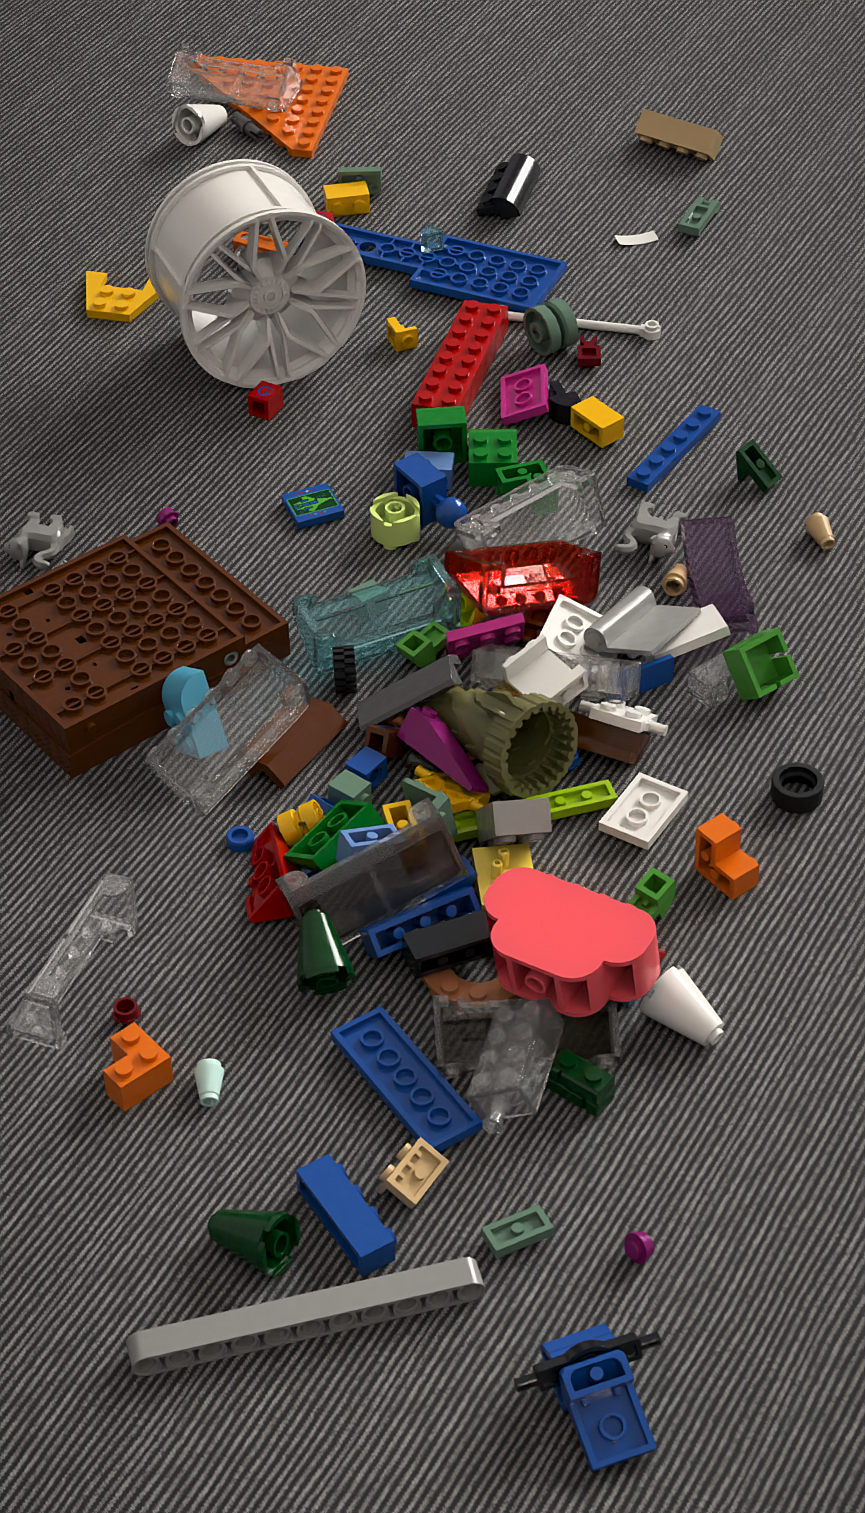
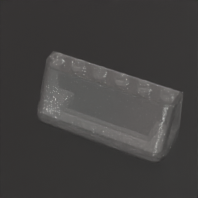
M561 465L461 517L454 522V527L479 578L510 580L520 577L523 572L530 568L540 566L544 560L558 556L562 550L577 545L580 540L597 534L600 529L606 527V521L595 472L571 465Z
M257 643L253 649H248L244 652L240 662L234 668H230L224 673L222 681L215 688L212 687L205 693L203 700L197 707L189 709L184 720L177 727L174 726L168 731L165 740L148 752L147 759L145 760L147 767L199 817L207 815L305 712L311 701L307 682Z

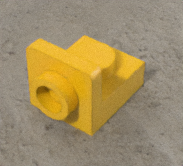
M395 317L386 319L387 339L396 352L418 347V329L416 326L404 328Z

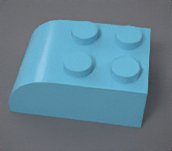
M182 666L171 672L162 687V701L166 710L164 711V718L174 733L172 741L176 750L180 751L181 754L201 759L229 747L204 671Z

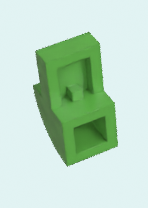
M433 620L420 632L413 629L395 646L399 654L417 666L424 668L437 661L435 654L445 647L446 632L450 630Z
M652 867L635 886L636 894L628 904H632L636 908L647 912L653 920L656 917L662 919L674 899L676 882Z

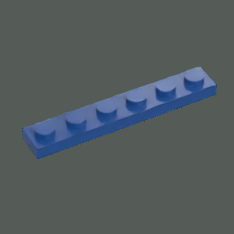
M700 404L627 476V485L648 493L721 420V412Z

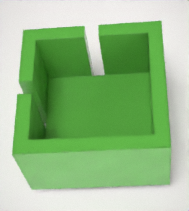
M780 628L760 631L722 652L742 701L761 698L776 690L777 687L783 686L799 677L791 654L772 658L770 654L788 650Z

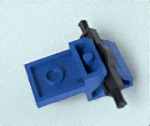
M603 1323L543 1343L540 1347V1352L544 1362L533 1365V1373L513 1379L518 1393L535 1386L541 1392L554 1388L562 1412L569 1411L591 1473L651 1453L657 1449L634 1388L633 1381L635 1378L629 1365L630 1362L643 1357V1350L661 1345V1338L657 1331L639 1338L635 1332L615 1338L607 1325Z

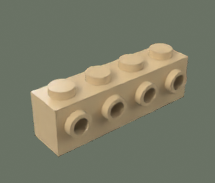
M643 109L635 129V133L643 143L651 145L654 142L665 150H669L671 147L677 149L676 152L688 156V153L694 154L695 158L702 161L707 159L715 160L724 138L717 130Z

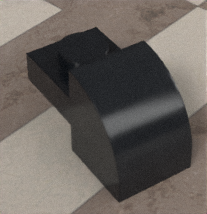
M559 380L549 382L548 416L559 424L571 425V406L581 402V399L576 391L566 393Z

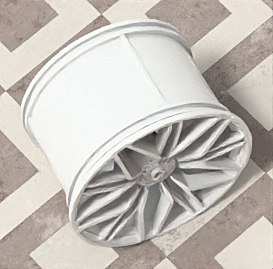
M235 159L202 168L184 179L168 194L156 211L148 230L145 245V263L150 282L164 304L180 318L183 338L192 356L205 371L223 382L238 387L254 389L261 381L278 385L304 378L327 363L343 347L357 325L366 295L365 268L357 247L343 229L315 212L308 195L294 178L274 165L258 160ZM289 220L302 222L292 240L284 248L275 221ZM268 222L276 251L257 253L259 224ZM249 228L247 247L239 252V256L223 245L234 235ZM304 237H305V240H304L303 244L301 245V247L299 248L298 252L296 253V255H293L294 252L296 251V249L298 248V246L300 245V243L302 242V240H303ZM218 248L239 263L235 270L230 268L215 254ZM210 257L230 274V276L197 283L199 275ZM228 289L225 305L193 301L194 294Z

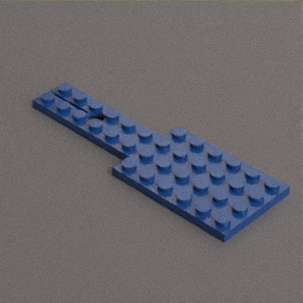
M335 223L351 238L359 251L363 263L412 275L409 279V287L420 291L437 293L441 296L458 298L462 301L475 300L481 303L508 306L509 311L525 313L530 307L542 304L567 270V262L450 235H445L436 246ZM304 237V239L302 240V242L300 243L299 248H300L301 245L303 244V242H304V240H305V237ZM369 246H373L376 248L375 250L369 252L362 251L368 249Z

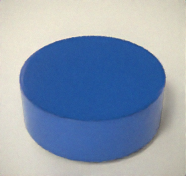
M246 826L231 828L226 833L227 847L231 851L239 853L250 850L254 843L253 831Z

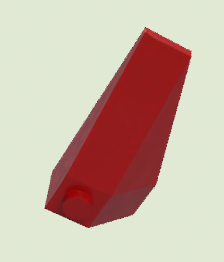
M273 822L262 831L253 843L251 865L255 867V871L248 881V886L252 888V894L246 898L245 903L248 920L252 923L292 918L300 910L305 909L312 898L309 883L302 870L295 867L284 857L290 849L277 825Z

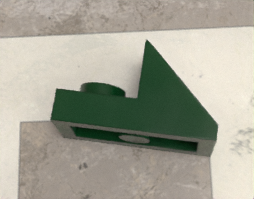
M753 439L736 451L738 481L749 474L764 493L782 478L781 474Z

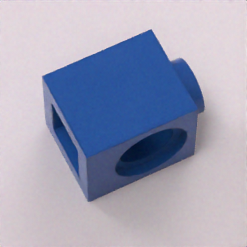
M367 746L345 763L346 770L371 783V791L388 777L387 757Z

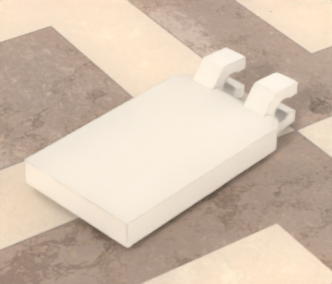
M713 604L700 608L701 613L653 656L643 655L640 659L632 660V664L636 668L669 654L677 657L731 635L728 625ZM627 654L628 658L632 659L638 656L635 654Z

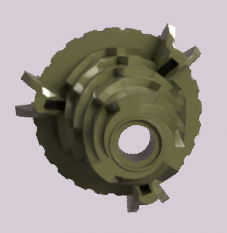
M466 685L464 689L457 686L418 707L422 709L423 706H426L438 713L437 717L447 724L458 743L482 762L476 765L475 768L488 786L487 792L492 796L498 795L503 800H509L514 796L519 799H526L548 793L566 775L577 751L578 726L573 713L570 712L567 706L543 694L529 693L513 697L508 691L497 690L488 692L481 688H476L475 690Z

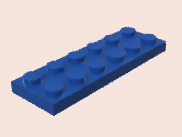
M382 1006L330 1031L331 1040L416 1140L421 1137L435 1150L441 1152L483 1129L482 1120Z

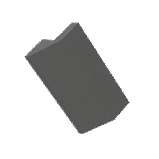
M448 654L359 701L357 706L361 732H366L367 725L388 723L409 712L411 707L417 708L461 685L462 681L456 671V667L462 665L458 656Z

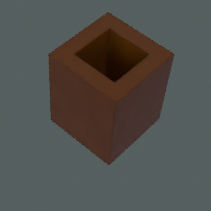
M388 723L367 725L363 748L367 746L387 758L403 756L405 742L396 736L400 727Z

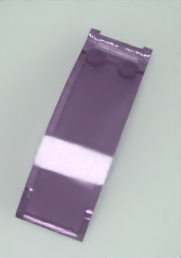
M731 516L681 520L685 562L695 607L703 608L713 604L728 625L730 634L748 632L749 635L758 633V621L754 614V602L743 576L737 547L735 524Z

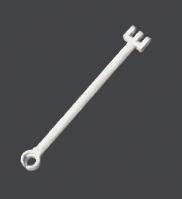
M508 311V321L523 322L524 313ZM576 319L578 328L637 334L640 335L639 337H644L647 340H657L661 335V326L655 320H649L640 326Z

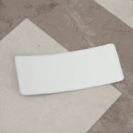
M654 231L629 236L615 235V238L621 245H638L658 240Z

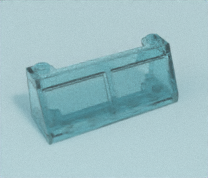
M431 554L417 559L411 567L410 574L317 602L316 597L309 593L293 597L292 614L313 668L318 675L334 671L332 646L354 645L356 664L396 651L395 645L413 629L418 632L422 631L433 620L450 631L460 629L461 591L436 555Z

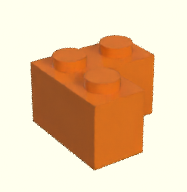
M721 813L696 829L694 869L731 900H734L758 885L759 864L753 857L748 856L740 849L742 828L735 821Z
M135 1022L110 1037L112 1056L115 1063L103 1070L106 1094L124 1112L174 1081L171 1056Z

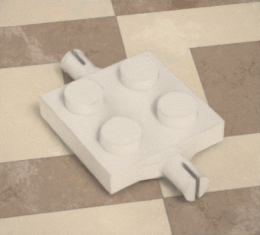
M611 698L610 701L601 702V704H594L584 700L580 702L579 711L590 713L589 718L637 733L646 731L663 736L667 734L668 725L657 723L658 715L650 713L651 710L642 706L632 708L625 706V701Z

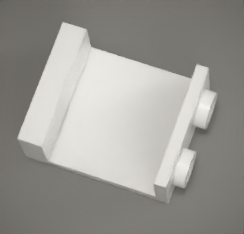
M543 633L535 640L529 641L521 651L510 656L502 665L505 682L520 695L529 693L543 694L566 705L589 687L587 671L580 664L571 669L548 650L547 638Z

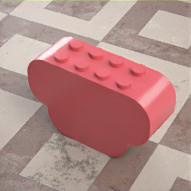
M525 867L514 868L502 873L486 891L484 905L498 979L502 987L508 992L567 1016L585 1017L601 1010L609 1000L617 1002L636 1000L644 996L657 981L661 966L656 925L653 918L647 912L636 908L632 904L622 903L605 894L585 889L579 884H572L559 879L555 875Z

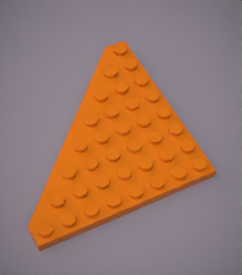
M202 54L193 55L188 65L190 74L197 75L199 81L206 87H212L213 92L217 96L228 100V105L234 110H240L243 116L253 120L257 127L264 131L265 135L269 134L272 136V141L280 147H285L288 154L292 157L313 158L349 76L348 68L340 66L327 67L320 64L283 63L282 61L268 62L261 59H232L223 56L208 57Z

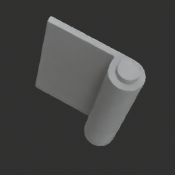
M641 585L633 589L584 631L583 638L586 645L594 651L653 656L701 613V609L696 607L656 605L652 591Z

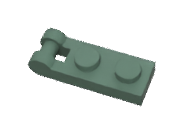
M699 196L679 222L678 232H683L690 236H699L713 215L719 212L720 201H707L706 198Z

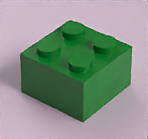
M464 406L416 409L417 451L453 452L454 463L467 462V421Z

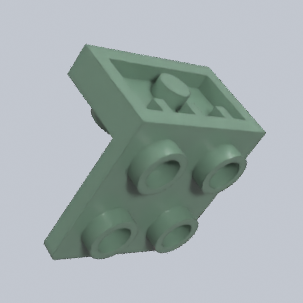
M338 167V184L366 181L370 195L381 193L382 168Z

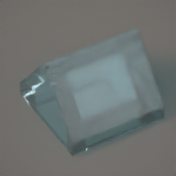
M427 224L421 232L422 253L444 250L443 229Z

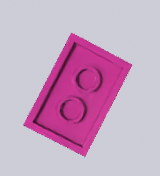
M545 363L501 377V420L504 426L511 423L515 424L531 417H538L549 412L548 370Z
M523 613L446 632L445 650L447 655H457L460 659L467 657L470 652L477 650L487 652L500 644L505 643L506 646L520 642V639H523L525 628Z

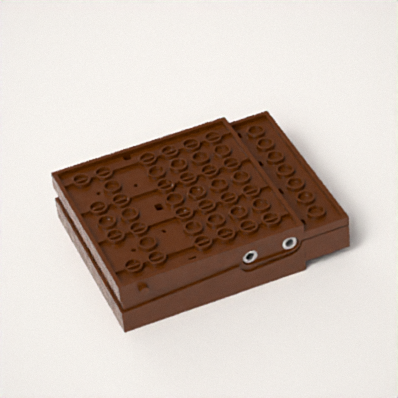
M169 522L133 539L124 534L107 543L101 542V545L99 544L97 548L68 562L64 560L60 566L0 594V710L71 778L171 727L164 718V711L166 710L162 701V687L168 675L182 666L203 670L215 704L249 686L248 676L291 654L288 622Z

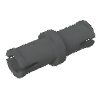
M240 112L232 114L237 121L231 117V122L240 128L241 133L248 135L256 143L263 140L258 134L265 137V133L255 125L253 120L247 119Z

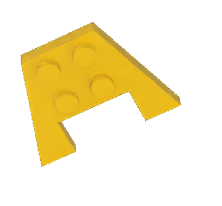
M86 271V312L88 318L131 322L160 298L150 279L143 290L130 287L120 288L105 285L108 280L107 273Z

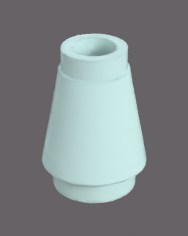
M216 1059L200 1060L194 1069L200 1104L207 1107L215 1106L218 1104L224 1069L221 1067L220 1061Z

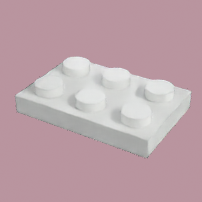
M639 772L599 821V830L649 850L687 802L688 791Z

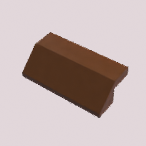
M299 693L234 757L251 776L262 769L277 787L282 789L348 722L331 703Z
M570 711L573 713L578 726V748L635 765L650 741V735L641 732L637 733Z

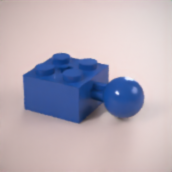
M417 452L393 463L394 492H398V496L406 497V494L418 500L420 504V524L422 526L437 520L441 526L455 529L465 522L467 517L465 504L456 497H447V477L442 471L433 466L429 460Z

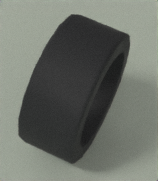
M799 762L787 763L780 766L773 773L770 792L772 801L779 808L787 812L807 813L816 809L821 804L825 781L822 773L809 764ZM797 782L803 783L813 790L805 793H795L784 789L783 785Z

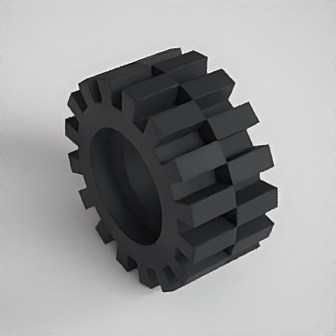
M354 645L332 646L335 693H357Z

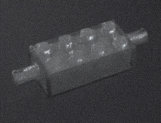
M549 998L536 1001L524 999L523 1003L506 1005L495 1010L466 1094V1099L482 1120V1127L489 1133H495L496 1131L499 1133L506 1118L537 1114L565 1022Z

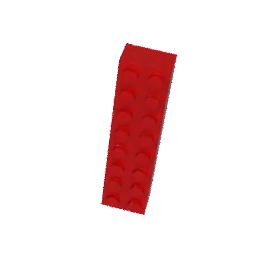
M464 300L411 403L412 427L417 428L416 409L464 406L465 414L467 415L508 331L507 306L495 303H481L475 300Z

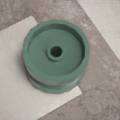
M553 298L542 305L538 304L525 311L523 316L525 334L530 345L539 355L547 356L557 352L559 349H565L576 344L578 339L577 320L572 309L563 299Z

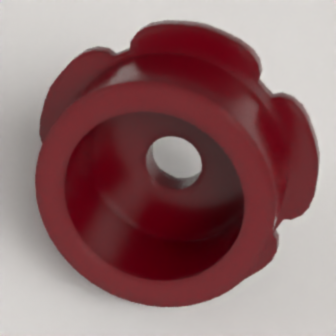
M123 997L114 1003V1012L111 1014L114 1021L128 1025L133 1023L135 1019H139L141 1009L138 1008V1004L133 998Z

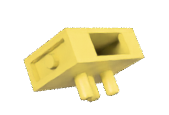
M529 843L472 848V867L478 875L475 880L477 899L481 910H484L485 913L484 897L486 891L499 875L514 868L525 867L533 869Z

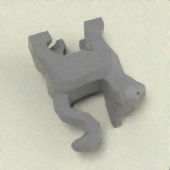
M644 501L638 508L630 528L624 533L623 540L626 544H616L615 550L620 554L628 555L637 549L638 543L649 544V564L653 563L656 558H665L666 556L673 555L675 552L673 544L676 542L677 534L685 532L688 514L676 511L671 518L665 521L662 516L659 518L651 516L650 511L654 510L655 504Z
M29 512L27 524L19 529L17 537L11 538L4 544V552L10 554L11 558L18 560L20 568L24 569L28 552L30 550L36 551L38 553L34 556L32 563L36 568L45 570L50 567V563L46 560L53 559L74 538V526L70 525L68 529L64 528L62 515L53 514L50 516L49 526L39 524L40 513Z

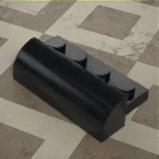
M521 153L513 154L510 162L500 163L496 167L476 208L478 216L498 213L501 220L521 216L541 174L538 163L532 157Z

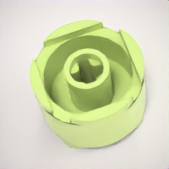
M390 492L374 499L373 505L370 507L371 535L378 543L383 544V547L387 550H394L398 546L417 542L420 539V504L416 498L406 494V497L398 496V492Z

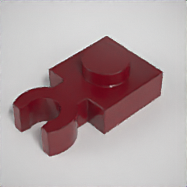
M584 336L580 337V345H577L578 366H601V346L597 345L596 336H593L592 341H585Z

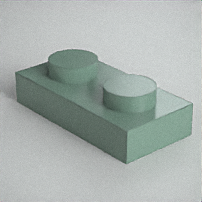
M539 1204L481 1228L482 1237L496 1259L554 1235V1227Z

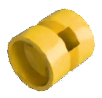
M312 799L299 805L298 811L290 809L277 815V822L284 840L292 848L325 815L317 801Z

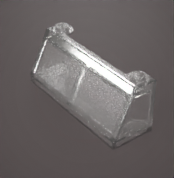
M179 43L165 83L170 95L177 98L186 97L268 109L272 112H285L302 86V80L295 59L284 58L283 65L277 62L276 67L205 58L201 51L196 53L190 51V45L187 43Z
M110 872L104 874L6 1025L7 1035L61 1051L67 1041V1035L62 1030L58 1004L100 940L114 943L117 935L127 933L128 936L133 937L139 928L132 878Z

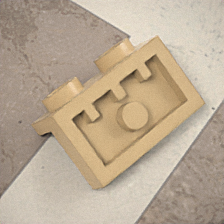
M421 1137L413 1145L407 1142L396 1155V1158L400 1161L395 1167L390 1164L379 1177L382 1184L376 1190L381 1195L388 1189L410 1209L418 1203L449 1163L443 1155Z

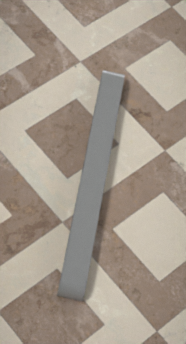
M463 1257L138 1331L127 1338L126 1346L132 1372L137 1376H149L471 1302L480 1298L486 1289L476 1260L470 1257Z

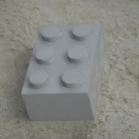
M549 797L495 801L476 810L479 844L487 843V847L508 845L510 842H515V844L529 843L531 845L538 842V840H543L544 835L552 832Z

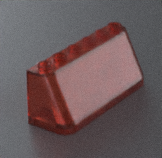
M560 539L445 551L444 569L481 613L493 616L553 608L560 594L579 604L591 603L598 593L602 552Z

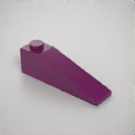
M423 706L422 709L411 707L396 736L468 791L487 793L488 786L447 724L437 717L438 713L426 706Z

